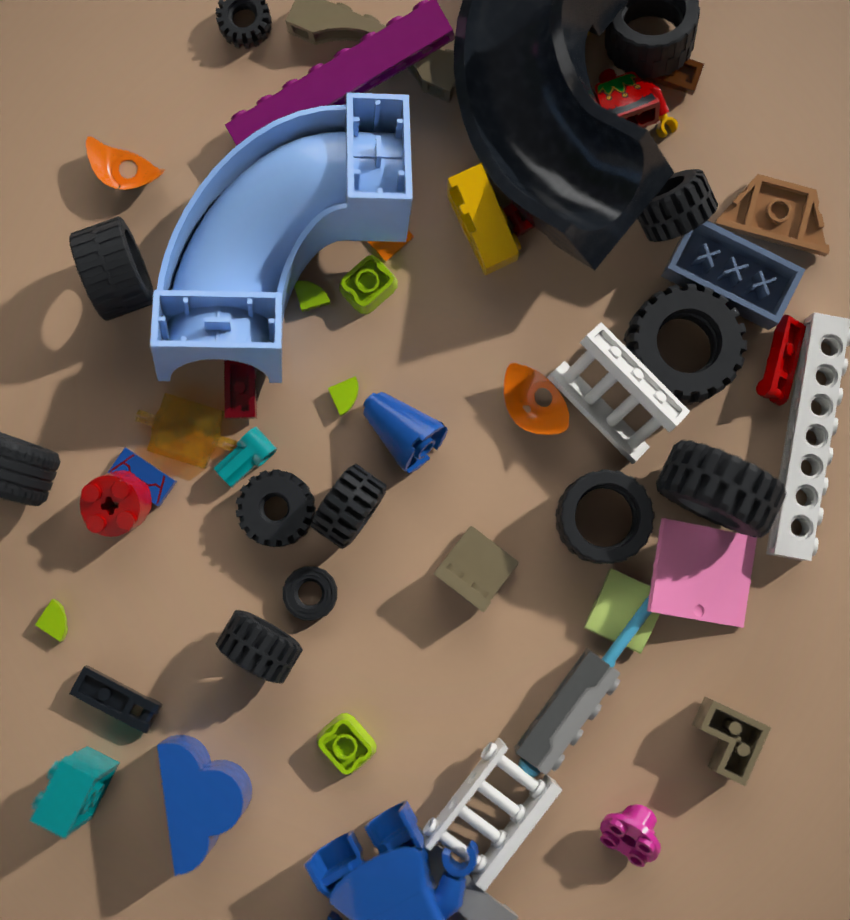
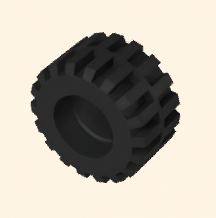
M684 170L674 173L637 219L649 241H667L687 234L705 223L718 209V202L702 170Z
M352 465L340 476L313 516L311 528L341 549L349 546L382 501L387 485L359 465Z
M242 610L234 611L216 642L220 652L238 666L266 681L281 684L284 683L303 651L300 644L293 637L264 619Z

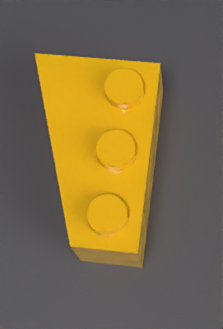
M482 163L448 178L447 198L484 275L486 276L516 262L519 250H521L520 242L515 233L511 234L506 213L498 204L494 189L487 178Z

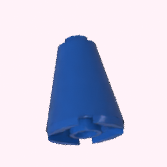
M385 392L371 394L363 404L365 408L363 415L400 468L405 472L412 473L423 466L430 459L427 454L433 447L438 450L446 437L448 429L442 422Z

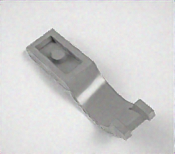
M417 825V827L419 828L420 832L422 833L423 830ZM438 843L434 845L431 851L427 849L431 874L437 885L443 872L447 871L442 863V852L444 849ZM470 875L464 876L466 878L463 905L458 911L466 919L517 920L519 918L506 904L500 903L486 891L475 885Z

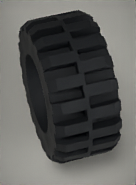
M686 284L683 288L673 285L663 292L658 291L653 294L632 317L623 340L626 342V347L683 405H691L695 402L700 403L724 390L737 377L736 372L742 368L745 361L742 353L747 351V341L742 340V335L746 333L744 323H737L736 318L740 315L737 309L734 307L730 310L725 305L729 300L722 294L716 298L712 296L713 289L704 287L702 290H697L696 284ZM673 319H685L697 324L705 332L711 351L709 361L702 369L693 373H683L671 368L662 359L657 347V335L665 323Z
M681 440L673 445L656 481L657 491L681 508L724 528L755 538H762L770 532L786 497L785 485L769 472L724 450L691 440Z

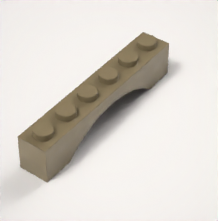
M295 0L285 20L289 34L315 45L340 40L360 42L364 35L370 32L377 33L386 27L371 15L364 14L362 16L353 12L349 6L343 3L334 4L327 0ZM438 49L408 67L422 91L450 102L456 89L453 50L446 49L444 51Z

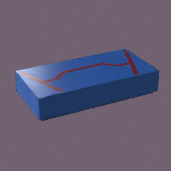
M126 447L108 471L110 473L125 470L135 474L136 477L148 485L151 492V502L158 507L161 506L177 483V481Z

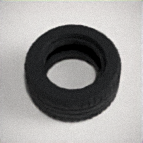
M0 432V498L31 506H40L47 501L48 491L51 490L53 485L52 480L55 479L56 470H58L61 463L59 454Z

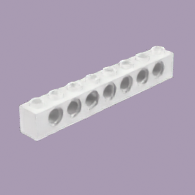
M815 312L805 318L804 325H806V330L798 359L779 473V480L785 485L786 497L770 529L766 552L768 555L800 561H811L812 556H815L818 550V538H815L817 526L821 524L823 519V508L820 505L822 495L826 494L828 488V478L825 477L827 465H830L833 458V448L830 447L831 437L835 435L838 427V418H835L836 407L840 405L843 397V389L840 388L841 376H844L847 370L848 359L845 358L846 347L850 345V319ZM821 342H825L830 346V356L822 352ZM817 371L825 375V386L817 382ZM812 401L820 404L822 409L820 415L812 412ZM808 430L813 431L817 437L815 445L809 444L806 440ZM803 460H807L812 466L809 476L805 475L801 470ZM799 489L804 491L807 496L804 506L800 505L796 500V493ZM795 519L802 525V531L798 536L794 535L791 531V524Z

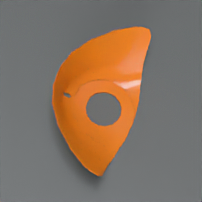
M88 136L86 139V151L90 166L97 178L107 186L115 189L120 186L118 190L122 191L136 189L157 179L165 171V169L157 168L135 153L104 145L92 136ZM131 160L136 163L138 170L134 177L124 178L121 176L119 167L122 162Z
M510 363L504 378V400L507 411L513 421L525 431L535 434L554 435L566 431L569 427L570 414L565 400L555 385L547 377L531 367ZM540 388L549 390L552 395V402L547 407L540 406L535 400V393ZM529 405L531 411L527 413L522 406Z

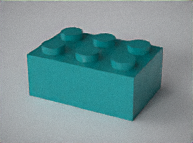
M89 746L79 751H74L71 755L65 756L60 762L55 761L46 777L50 782L45 792L41 790L33 801L31 809L35 811L30 821L64 839L92 819L120 762Z

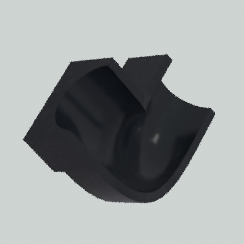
M463 0L457 18L454 40V76L460 112L470 142L491 179L534 227L545 234L555 246L591 269L596 270L645 210L647 205L675 173L648 130L603 108L597 103L588 78L585 61V42L588 31L600 36L628 0Z

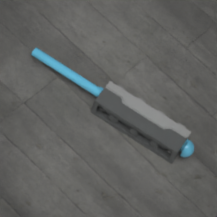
M649 595L603 658L596 655L590 649H585L516 744L515 753L522 757L519 760L518 766L531 777L538 776L540 772L547 775L551 769L556 771L565 758V755L562 753L569 744L574 746L583 734L581 727L586 720L592 721L597 716L602 707L599 704L606 693L611 695L620 683L618 676L621 673L614 668L615 662L652 613L647 611Z

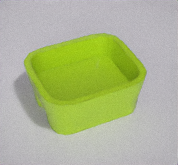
M374 255L366 256L339 283V291L342 296L360 314L373 312L398 287V280L394 274Z
M341 713L335 717L317 735V744L321 751L341 773L351 775L359 770L376 753L377 745L374 739L355 717L349 713Z

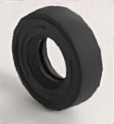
M304 566L293 571L286 579L283 586V601L287 610L294 617L303 621H316L327 616L334 608L337 601V585L334 578L326 570L316 566ZM313 581L322 590V597L315 605H306L300 601L298 591L305 582Z

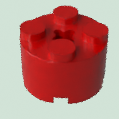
M118 470L91 480L81 490L79 504L81 516L86 523L87 529L92 533L106 537L123 535L142 524L147 515H149L152 507L150 489L144 481H141L130 471Z

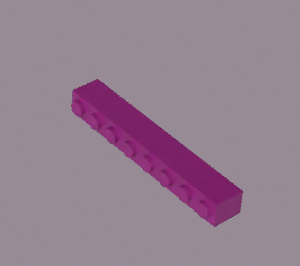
M423 0L413 7L412 12L403 17L396 16L392 18L384 29L377 33L370 32L360 39V43L352 48L347 47L339 50L334 55V59L326 64L320 63L308 70V74L299 80L293 79L282 86V90L273 96L271 94L263 96L256 102L257 105L248 111L241 110L231 117V121L226 123L225 126L236 146L252 133L269 123L297 111L319 106L346 105L347 92L366 93L455 40L453 29L437 0Z

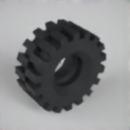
M272 469V471L265 470L259 472L260 475L256 477L252 476L249 479L250 482L246 486H242L240 490L242 491L240 498L237 497L236 504H238L236 517H239L241 529L245 530L246 535L250 539L269 547H285L286 545L298 542V539L308 533L307 530L311 526L313 516L316 513V507H314L315 499L309 490L310 488L300 478L287 471ZM275 496L283 498L288 506L287 514L278 521L270 520L264 512L266 501Z

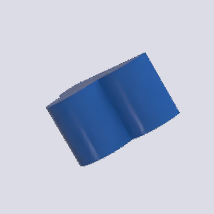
M188 735L170 736L157 744L175 875L185 874L197 868L215 846L219 835L225 833L237 823L248 808L252 798L251 780L241 766L228 760L211 761L206 747L199 740Z

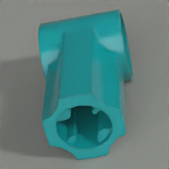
M254 427L237 442V447L219 462L214 469L233 488L251 470L269 460L275 454L277 448L258 427Z

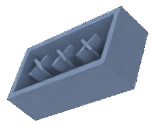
M707 220L696 229L681 236L661 277L681 287H684L686 284H696L697 290H702L704 287L713 289L712 296L718 298L722 294L729 300L725 305L730 310L735 307L740 314L739 316L770 330L779 324L806 269Z

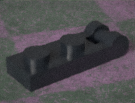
M88 665L83 667L69 693L143 733L149 732L152 726L150 721L155 713L158 714L162 707V703L139 693ZM136 704L143 708L140 716L131 713Z

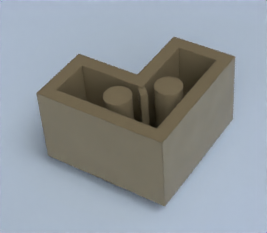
M704 696L692 725L720 739L708 767L716 773L746 786L771 727Z

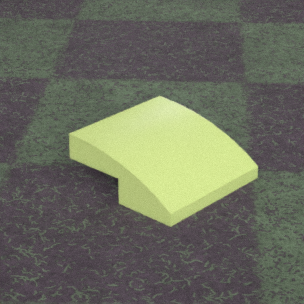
M611 568L607 573L598 598L594 601L584 629L614 642L650 594L651 586ZM652 612L626 648L639 654L642 653L660 613Z

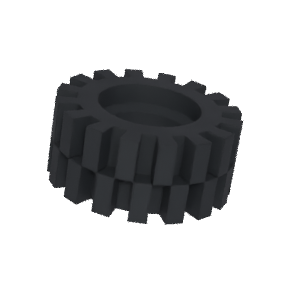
M219 0L218 5L220 8H216V20L223 37L226 38L229 44L233 42L237 48L244 44L245 49H250L249 43H254L255 47L260 45L258 41L260 38L263 41L267 39L266 32H271L270 24H272V18L265 0ZM244 9L251 10L255 14L253 24L241 28L233 23V17L238 11Z

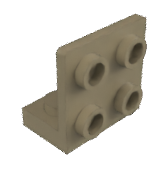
M470 526L434 572V575L484 612L490 605L491 599L517 567L518 561L473 526Z

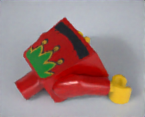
M606 69L599 75L600 83L594 86V96L600 106L642 128L658 123L660 120L656 127V132L661 138L667 136L664 124L670 127L672 133L677 130L678 122L673 117H668L669 109L658 86L640 79L635 72L631 71L617 76L613 69Z

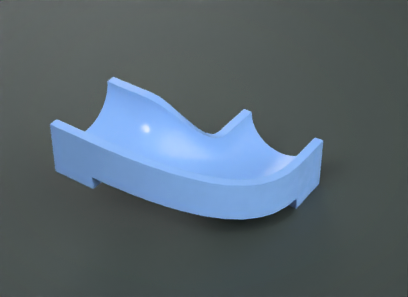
M347 92L346 105L319 106L301 110L269 123L233 148L212 169L188 202L172 232L163 257L157 290L153 291L150 348L158 381H170L172 373L185 364L200 360L221 359L251 365L266 374L269 383H282V331L284 315L293 288L310 260L321 249L336 241L406 242L412 206L409 95Z

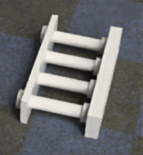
M601 322L580 342L586 348V351L571 367L564 361L547 378L623 456L634 464L650 447L645 442L650 435L661 426L670 433L690 411ZM596 359L608 373L591 388L579 375ZM618 381L631 395L613 410L601 397ZM640 403L653 417L635 432L623 418Z
M499 737L494 743L490 742L481 753L482 759L437 818L433 817L426 823L422 832L424 834V845L427 849L431 851L437 841H439L464 861L469 860L468 853L466 852L467 846L446 831L457 816L491 840V847L484 855H478L476 866L470 873L475 885L483 891L487 890L562 791L558 783L550 776L545 775L542 780H536L504 756L509 748ZM496 765L529 790L530 796L523 805L515 804L485 781ZM476 791L510 815V822L504 830H497L466 806Z

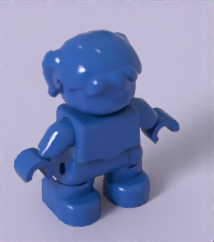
M406 800L377 815L364 827L373 845L378 848L379 855L365 861L362 857L363 848L352 830L322 846L312 854L304 866L318 891L328 897L330 904L350 920H447L463 905L466 878L464 876L469 875L474 870L479 850L477 844L471 840L466 848L469 860L457 862L452 858L451 850L444 848L442 863L447 871L443 872L437 885L431 874L424 837L417 827V817ZM333 910L327 920H343Z

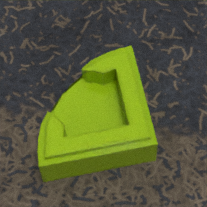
M309 281L296 282L294 287L302 312L331 304L326 292L317 284Z
M356 376L328 388L340 417L351 410L357 399L359 386Z
M52 599L35 626L59 642L64 641L67 635V618L62 604L58 600Z

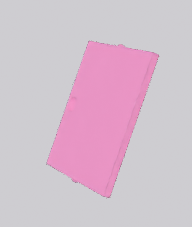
M661 518L647 611L744 628L757 537Z

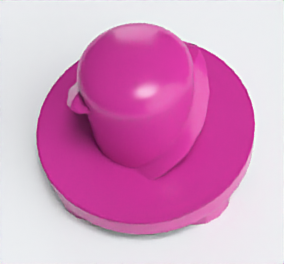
M640 804L629 805L622 814H607L601 822V842L606 847L616 849L627 856L628 860L635 866L644 867L646 862L655 861L661 852V845L654 835L656 833L653 829L657 823V818L649 808Z

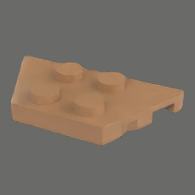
M761 174L756 175L714 222V224L728 231L825 257L830 251L829 244H826L823 234L824 221L818 209L819 199L817 190Z

